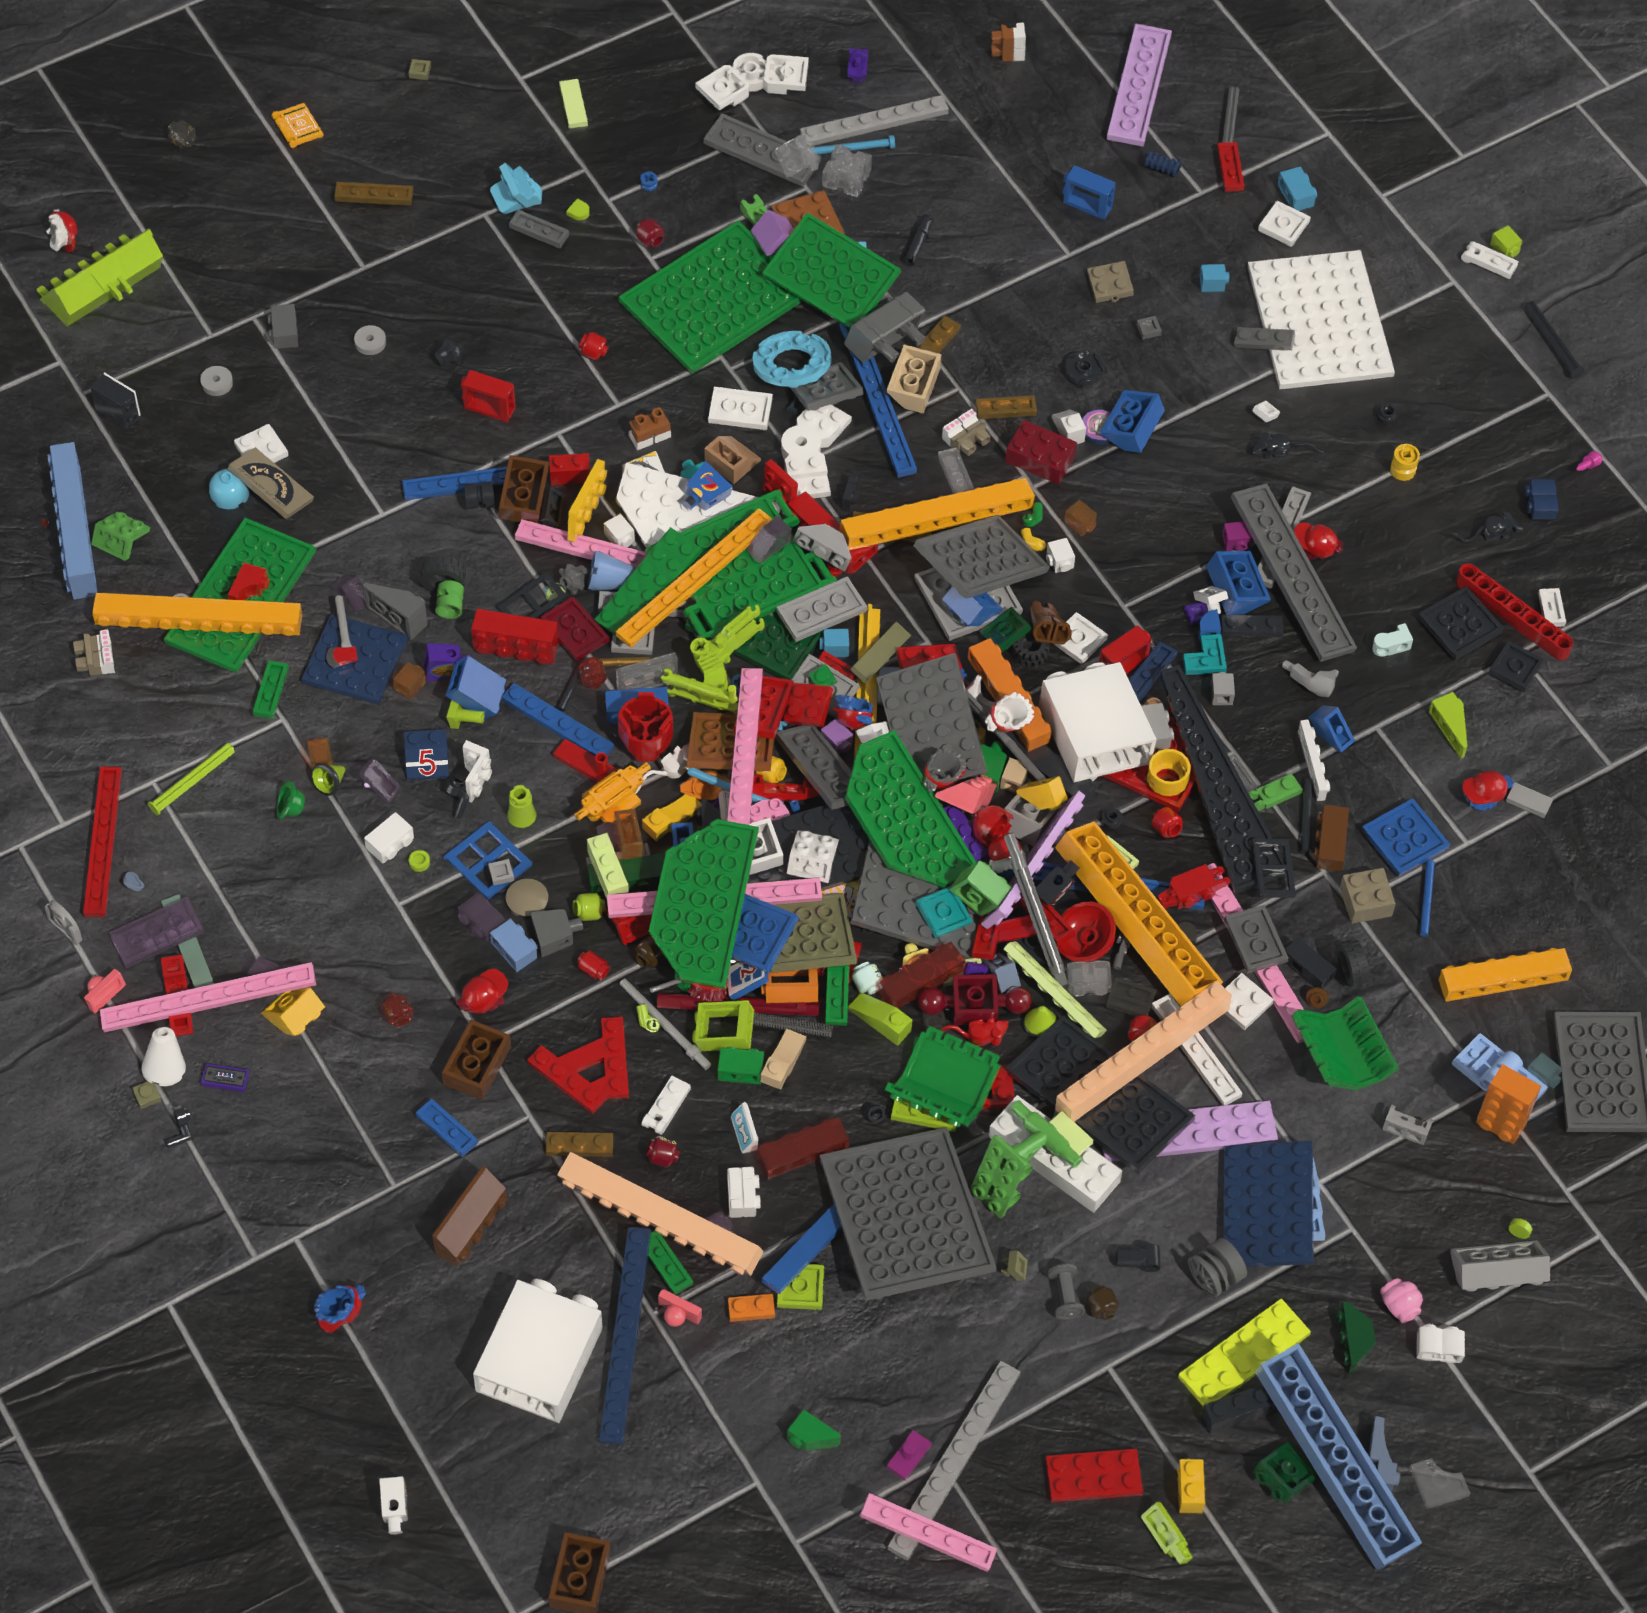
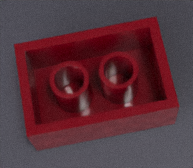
M1023 420L1007 447L1005 462L1059 485L1076 456L1077 442Z

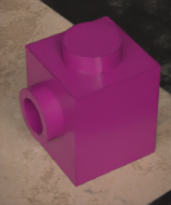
M1244 522L1224 524L1223 540L1226 551L1250 549L1251 541H1254Z

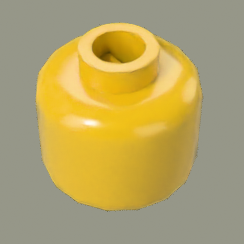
M772 756L771 771L755 772L756 774L763 775L765 782L778 783L784 779L787 769L782 759Z

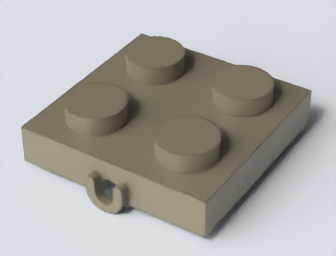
M1125 261L1087 268L1096 303L1109 300L1117 302L1119 298L1134 296Z

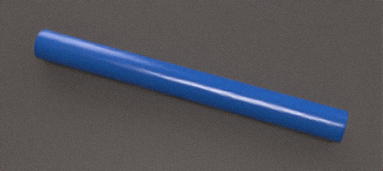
M1433 860L1426 861L1420 935L1423 937L1428 936L1435 865Z

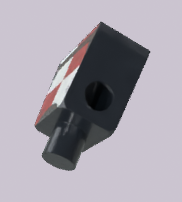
M1072 860L1064 867H1055L1036 887L1038 896L1048 905H1055L1076 882L1073 875L1080 867ZM1059 876H1062L1064 880L1061 885L1057 881Z

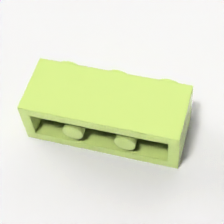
M605 833L587 839L588 854L606 898L607 895L629 893L627 880L608 834Z

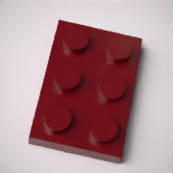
M574 597L569 598L540 617L542 620L558 623L559 643L576 662L609 642V636Z

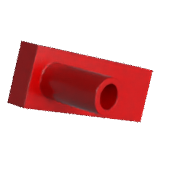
M564 739L553 753V758L596 783L612 772H617L615 767L608 764V757L605 753L600 752L594 756L567 739Z

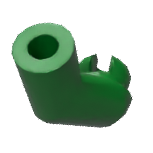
M1039 502L1033 504V514L1023 516L1022 520L1025 526L1033 527L1042 521L1043 505Z

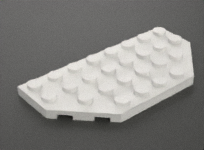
M626 463L616 502L623 509L633 529L639 534L644 546L648 547L657 543L670 527L680 533L759 497L732 490L728 498L706 511L698 504L692 510H689L683 501L688 497L685 490L690 479ZM772 502V504L774 505L775 509H776L777 512L779 513V511H780L779 506L777 505L776 502Z

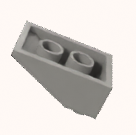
M1017 794L1005 807L1014 817L1013 820L1010 818L1009 823L1012 827L1008 834L1014 832L1016 838L1034 847L1059 809L1050 811L1049 808L1040 810Z

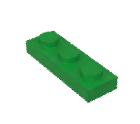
M268 660L253 709V716L274 719L288 674L289 664Z
M849 965L832 966L827 969L826 1025L847 1026Z
M656 1231L651 1232L648 1259L672 1294L676 1295L693 1285V1280L662 1235Z

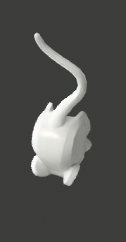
M689 744L683 746L682 749L677 746L674 749V754L669 753L661 760L663 765L662 771L650 770L643 776V779L645 780L651 774L667 776L669 778H679L682 776L686 769H689L687 768Z

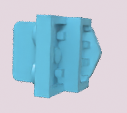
M506 163L499 166L502 172L500 175L502 180L493 185L490 191L499 210L503 214L542 203V188L529 177L522 167L519 166L513 170Z

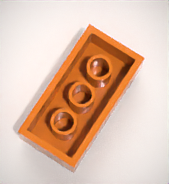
M1502 1064L1488 1087L1476 1123L1482 1129L1498 1135L1501 1140L1514 1144L1528 1122L1542 1086Z

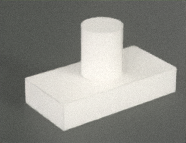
M1213 586L1193 592L1195 600L1206 603L1208 611L1218 609V614L1221 613L1219 601L1228 599L1225 590Z

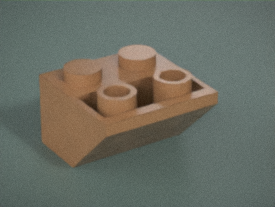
M718 436L705 447V461L733 484L761 461L760 457L732 436Z

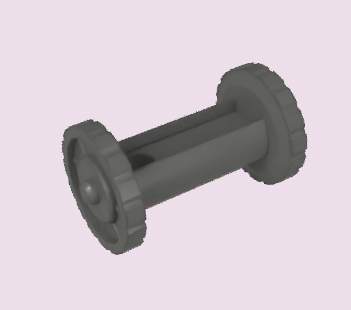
M1073 1264L1057 1265L1048 1271V1277L1051 1280H1057L1061 1307L1056 1309L1055 1314L1056 1318L1060 1320L1075 1319L1085 1313L1084 1305L1076 1303L1072 1277L1077 1275L1078 1270L1077 1266Z

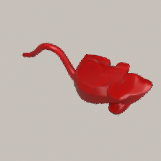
M994 1017L987 1019V1022L975 1020L969 1022L968 1033L955 1025H948L940 1030L955 1029L974 1045L984 1046L991 1042L993 1046H998L1007 1031L1008 1021L999 1020L995 1022Z

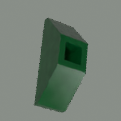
M1347 1301L1343 1302L1341 1309L1337 1311V1319L1339 1324L1342 1323L1343 1330L1340 1331V1342L1345 1345L1343 1364L1347 1365L1348 1373H1353L1372 1352L1375 1345L1373 1321Z

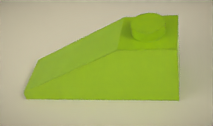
M1454 692L1432 700L1429 713L1460 759H1462L1467 750L1464 707L1461 699L1457 698Z
M861 993L848 1006L851 1012L897 1046L911 1032L912 1019L898 1008L867 994Z

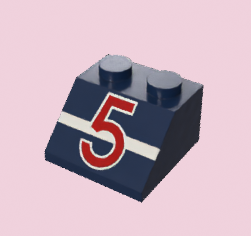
M446 729L404 732L407 780L449 778Z

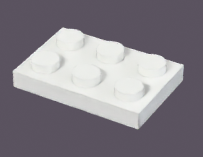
M714 387L708 423L767 430L773 394Z

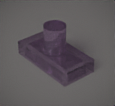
M370 759L359 774L364 780V785L367 788H372L385 803L391 802L401 788L395 779L375 759Z

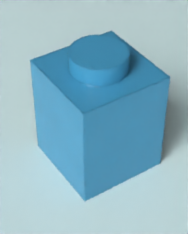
M1201 265V292L1225 291V285L1229 283V272H1225V265Z
M824 629V637H820V650H825L834 657H849L848 629Z

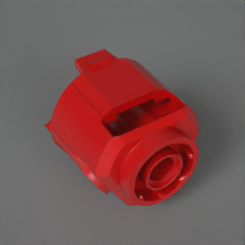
M638 692V697L627 701L619 711V736L635 760L641 762L655 761L666 750L673 738L672 711L664 701L655 698L654 692Z

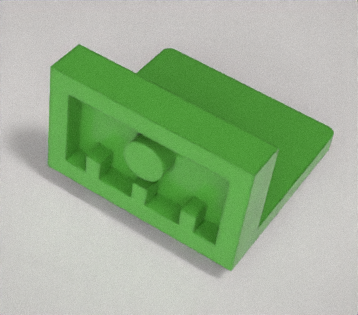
M116 512L95 524L91 545L126 561L130 558L133 541L150 532V527L142 521L128 517L123 512Z

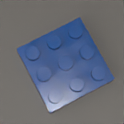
M1413 798L1362 826L1361 830L1398 877L1450 847V843Z
M745 894L732 958L770 973L799 917L797 914Z

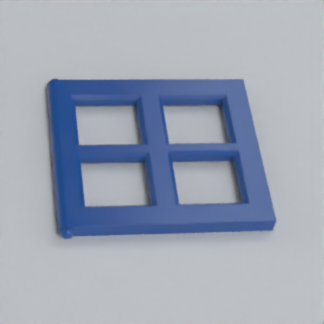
M491 821L486 822L443 857L487 900L510 883L491 885L488 888L476 875L486 868L489 863H494L498 857L508 851L519 862L512 869L514 879L532 866V862ZM487 832L500 844L488 855L475 844ZM469 846L482 858L470 869L457 858Z

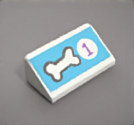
M744 1102L731 1114V1120L741 1152L747 1153L757 1150L758 1137L748 1105Z

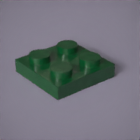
M1011 606L981 629L980 633L986 640L991 638L993 643L1000 647L1002 653L1017 640L1024 637L1032 628Z

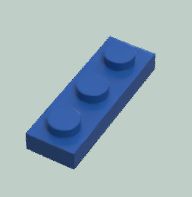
M432 1098L416 1112V1117L462 1158L478 1144V1139Z

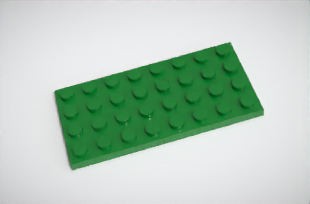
M244 518L192 598L229 600L228 593L243 563L266 569L270 582L268 588L264 589L261 596H251L244 601L284 602L316 553V547ZM170 629L164 638V642L167 645L237 674L263 633L246 634L243 632L226 633L223 631L205 632L202 630Z

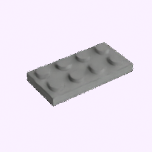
M848 576L776 607L777 614L795 642L867 611V605Z

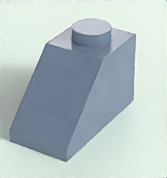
M998 952L995 954L994 960L981 959L982 964L987 965L989 968L987 975L996 974L997 990L999 992L1007 993L1009 989L1021 986L1015 963L1008 957Z

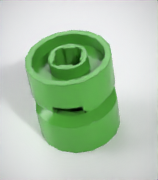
M448 580L439 583L435 609L437 615L446 619H454L462 614L464 595L462 584Z

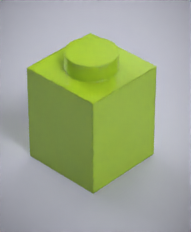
M1508 225L1493 233L1490 246L1496 252L1508 257H1515L1520 252L1522 240Z

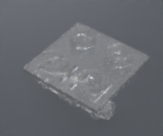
M807 131L775 149L787 179L807 167L812 171L818 169V161L820 159Z

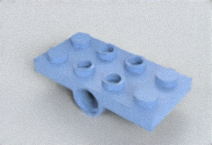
M1481 1033L1452 1062L1455 1068L1485 1092H1487L1492 1079L1502 1064L1542 1086L1536 1101L1548 1088L1522 1067L1523 1062L1516 1053L1509 1050L1503 1052Z

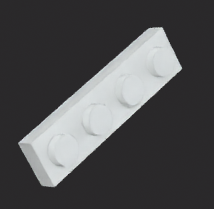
M1302 720L1298 729L1316 799L1317 801H1323L1326 799L1327 792L1330 791L1328 779L1325 780L1324 777L1325 767L1324 763L1320 762L1319 745H1315L1314 727L1310 726L1309 720Z

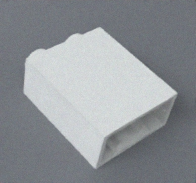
M1120 662L1110 665L1094 663L1084 671L1068 675L1065 672H1056L1048 676L1046 680H1043L1039 707L1045 721L1051 726V734L1073 782L1149 764L1154 753L1156 737Z
M533 1279L531 1284L517 1280L473 1373L475 1390L486 1396L560 1423L602 1331L601 1311L597 1310L598 1304L586 1296L577 1294L570 1300L557 1295L556 1288L544 1280Z

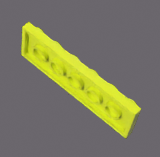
M1281 1298L1179 1373L1178 1378L1204 1407L1206 1403L1227 1397L1257 1375L1255 1370L1262 1363L1300 1343L1310 1335L1311 1331Z

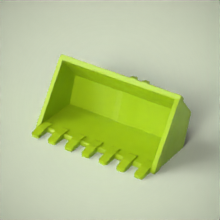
M147 229L133 239L126 235L120 236L119 241L123 244L122 246L117 248L112 243L107 244L105 249L109 254L106 256L101 255L97 251L94 252L91 256L96 262L89 265L85 260L80 261L78 266L82 271L77 274L73 270L67 269L64 271V274L69 279L64 282L57 277L51 279V284L55 287L51 291H48L44 286L37 288V292L42 296L40 300L67 327L113 297L120 301L123 299L121 292L125 291L127 294H131L133 292L132 285L161 267L163 255L152 237L151 230Z

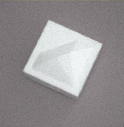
M1267 401L1255 405L1252 410L1266 423L1277 418L1280 413Z

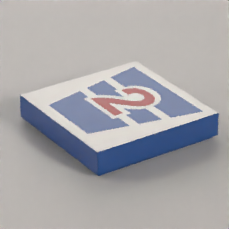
M742 962L734 964L730 967L728 974L729 997L734 1001L769 982L768 973Z

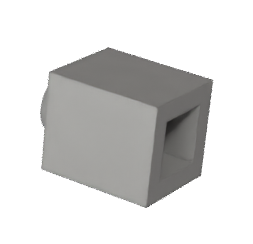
M1213 673L1210 684L1212 705H1233L1235 695L1233 673Z

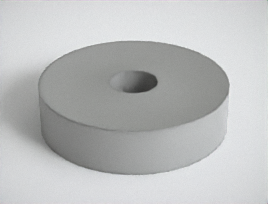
M364 326L354 336L356 349L365 355L378 354L386 346L385 333L377 326Z
M222 366L207 368L200 378L202 389L212 396L226 394L233 385L231 372Z

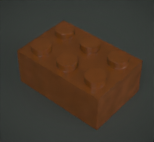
M514 455L509 456L499 506V519L521 522V520L534 523L539 522L549 462Z
M470 1020L442 1071L443 1085L483 1100L511 1048L510 1035Z
M564 1533L549 1594L550 1608L574 1613L597 1612L611 1553L610 1541Z

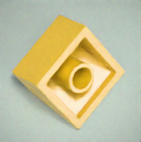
M310 987L281 993L261 1014L283 1033L295 1036L301 1034L310 1021L317 1019L325 1006Z

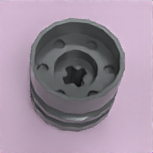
M1224 1238L1217 1239L1207 1246L1206 1251L1201 1250L1197 1255H1193L1188 1260L1189 1269L1197 1284L1206 1294L1213 1298L1219 1296L1221 1292L1228 1290L1229 1284L1235 1285L1247 1276V1269L1242 1257L1235 1247Z

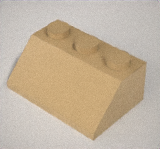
M904 345L889 382L887 393L903 408L924 414L940 371L942 354Z

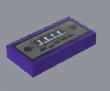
M206 1064L201 1085L245 1093L249 1070Z

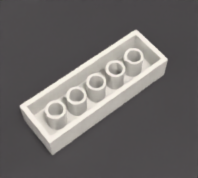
M1017 1095L990 1125L989 1138L992 1139L993 1136L998 1135L1012 1146L1032 1135L1024 1127L1023 1121L1010 1111L1012 1105L1018 1100L1031 1112L1039 1113L1048 1123L1051 1119ZM1043 1146L1029 1161L1033 1169L1093 1213L1120 1183L1122 1170L1090 1147L1079 1155L1083 1160L1073 1169L1061 1156H1055Z

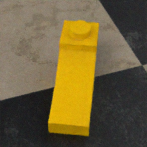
M685 794L664 808H656L642 820V829L657 842L669 831L671 832V824L686 823L698 813L697 808H702V804L695 797Z

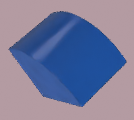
M1218 609L1211 610L1202 617L1198 632L1199 642L1201 635L1220 634L1221 626Z

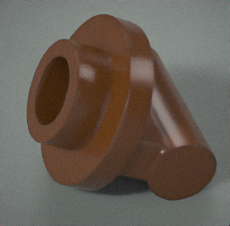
M1309 987L1306 996L1307 1002L1314 1008H1321L1326 1005L1330 992H1326L1320 987Z

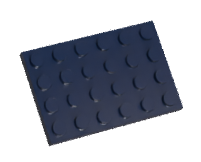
M1312 1141L1224 1146V1239L1235 1247L1242 1257L1246 1268L1314 1264Z

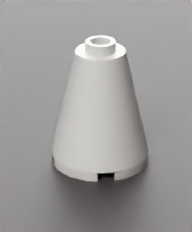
M160 1027L152 1034L142 1062L143 1077L150 1083L153 1081L159 1083V1086L173 1085L182 1079V1075L186 1071V1064L174 1031L167 1027Z

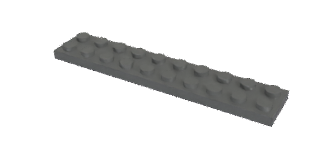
M1268 484L1232 493L1231 499L1319 661L1322 662L1355 652L1357 646Z

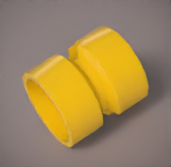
M1402 444L1396 447L1390 467V472L1394 478L1407 481L1414 477L1420 453L1415 446Z

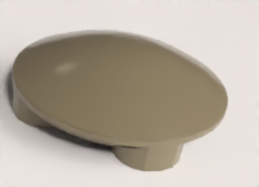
M534 879L518 880L508 888L506 893V903L514 915L531 916V912L544 911L548 902L546 887Z

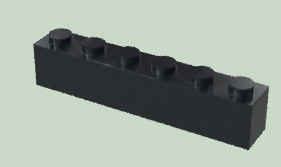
M986 726L985 738L991 743L993 741L1001 742L1004 745L1002 752L1012 759H1018L993 731L987 730ZM1015 731L1005 732L1047 779L1060 776L1068 800L1078 791L1085 795L1081 802L1083 806L1094 797L1096 785H1094L1093 781L1086 779L1073 782L1060 754L1054 753L1046 744L1028 752Z

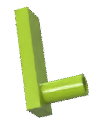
M451 700L447 713L450 728L459 729L461 721L484 722V711L468 710Z

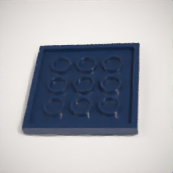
M331 614L302 677V684L380 705L408 642V635L346 618L350 643L352 647H356L358 661L332 668L326 660V654L330 647H341L342 643L338 616Z

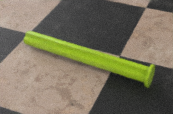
M226 743L153 802L149 801L148 806L150 810L159 816L161 810L235 752L233 746Z

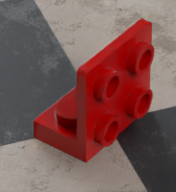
M639 890V891H633V892H630V893H638V892H641V891H640V890ZM606 905L604 913L609 917L608 905ZM652 915L615 917L610 919L616 925L623 945H626L649 934Z

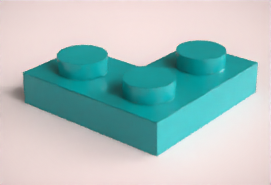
M1221 634L1201 635L1202 653L1183 654L1185 675L1226 673L1227 667Z

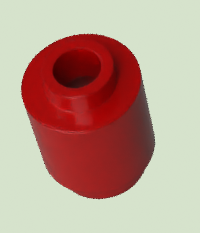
M591 950L587 953L583 952L577 961L579 963L578 968L594 979L603 980L610 970L607 961Z

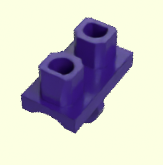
M850 48L848 77L851 78L852 82L861 83L863 78L866 79L868 49L855 50Z

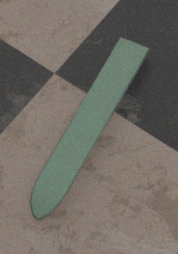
M179 894L161 901L165 912L183 905ZM196 936L179 943L178 946L194 987L199 988L214 984Z

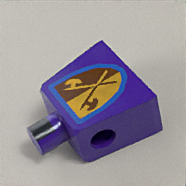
M427 643L423 662L425 682L451 679L456 661L466 656L472 658V656L461 655L458 645Z

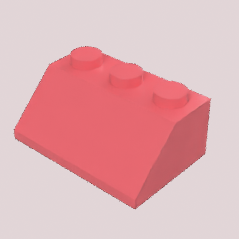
M981 775L980 777L977 776L937 792L935 797L973 814L980 809L988 807L997 784L993 783L990 777Z

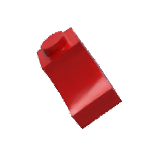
M243 563L228 593L229 600H245L251 596H261L264 589L268 588L270 582L267 570Z

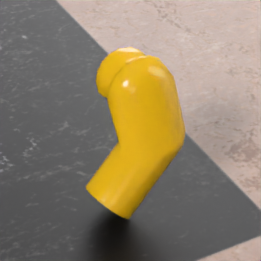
M1029 528L1021 530L1022 539L1034 551H1043L1045 549V541L1033 537Z

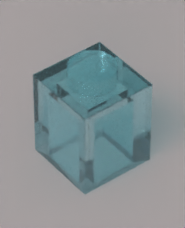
M1543 1053L1528 1066L1527 1071L1548 1087L1547 1090L1550 1087L1555 1088L1561 1080L1559 1076L1562 1068Z

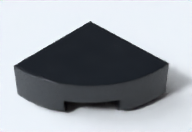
M797 396L787 408V414L799 416L806 409Z

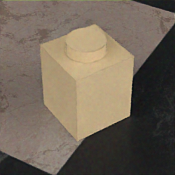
M1009 758L1001 777L1000 786L1001 789L1016 794V790L1025 784L1029 772L1018 759Z

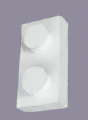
M1559 588L1539 589L1538 597L1542 616L1557 627L1565 626L1566 619Z

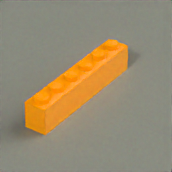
M1551 948L1545 952H1529L1522 956L1511 955L1505 959H1489L1482 963L1470 962L1459 967L1448 966L1441 970L1438 980L1445 1002L1568 981L1572 968L1565 948Z

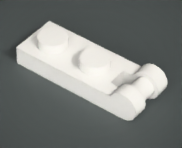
M1470 242L1467 246V251H1464L1461 259L1466 263L1472 262L1508 279L1511 278L1519 262L1476 242Z
M671 1076L649 1113L645 1115L642 1126L646 1128L651 1127L655 1129L656 1133L662 1135L689 1093L691 1085ZM655 1117H658L662 1120L657 1121L655 1120Z

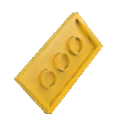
M597 459L569 510L568 541L575 542L578 536L583 534L585 523L590 521L592 510L597 508L599 497L605 493L606 484H604L607 475L605 461Z

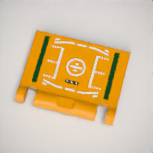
M305 103L272 113L273 119H275L277 126L287 142H289L291 148L323 137L321 129Z

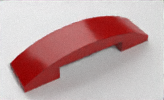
M754 774L752 793L768 799L776 798L782 801L804 800L819 796V793L806 777L803 779V784L764 782L763 775Z
M183 955L161 958L166 995L188 990ZM191 1013L169 1016L170 1028L174 1031L176 1037L194 1034Z

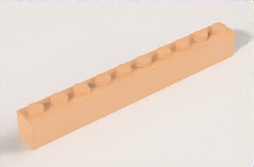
M1218 981L1060 1093L1056 1098L1055 1111L1058 1114L1063 1111L1075 1122L1230 1010L1232 994Z
M572 1152L569 1153L558 1173L562 1180L561 1184L573 1190L576 1187L581 1190L580 1193L585 1197L592 1199L594 1196L600 1199L599 1203L609 1209L613 1206L618 1209L617 1212L627 1218L631 1215L637 1218L636 1222L645 1227L649 1225L655 1227V1231L662 1236L667 1237L669 1234L675 1237L674 1241L682 1246H686V1244L693 1246V1250L702 1256H705L706 1253L713 1256L712 1260L722 1266L725 1263L731 1265V1270L740 1275L746 1273L751 1276L764 1253L758 1245Z

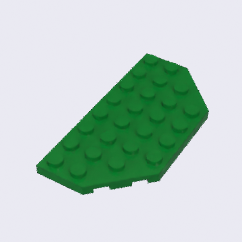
M893 730L860 744L850 775L845 800L886 867L943 888L953 884L960 873L975 864L976 861L933 791L929 792L927 787L923 785L925 778L899 736Z
M716 819L708 827L697 831L684 839V842L666 851L649 934L682 982L701 984L723 990L726 988L759 827Z

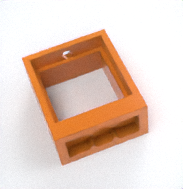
M817 968L771 973L770 971L768 973L769 982L761 986V993L766 994V1003L818 1002ZM771 976H808V982L771 983Z

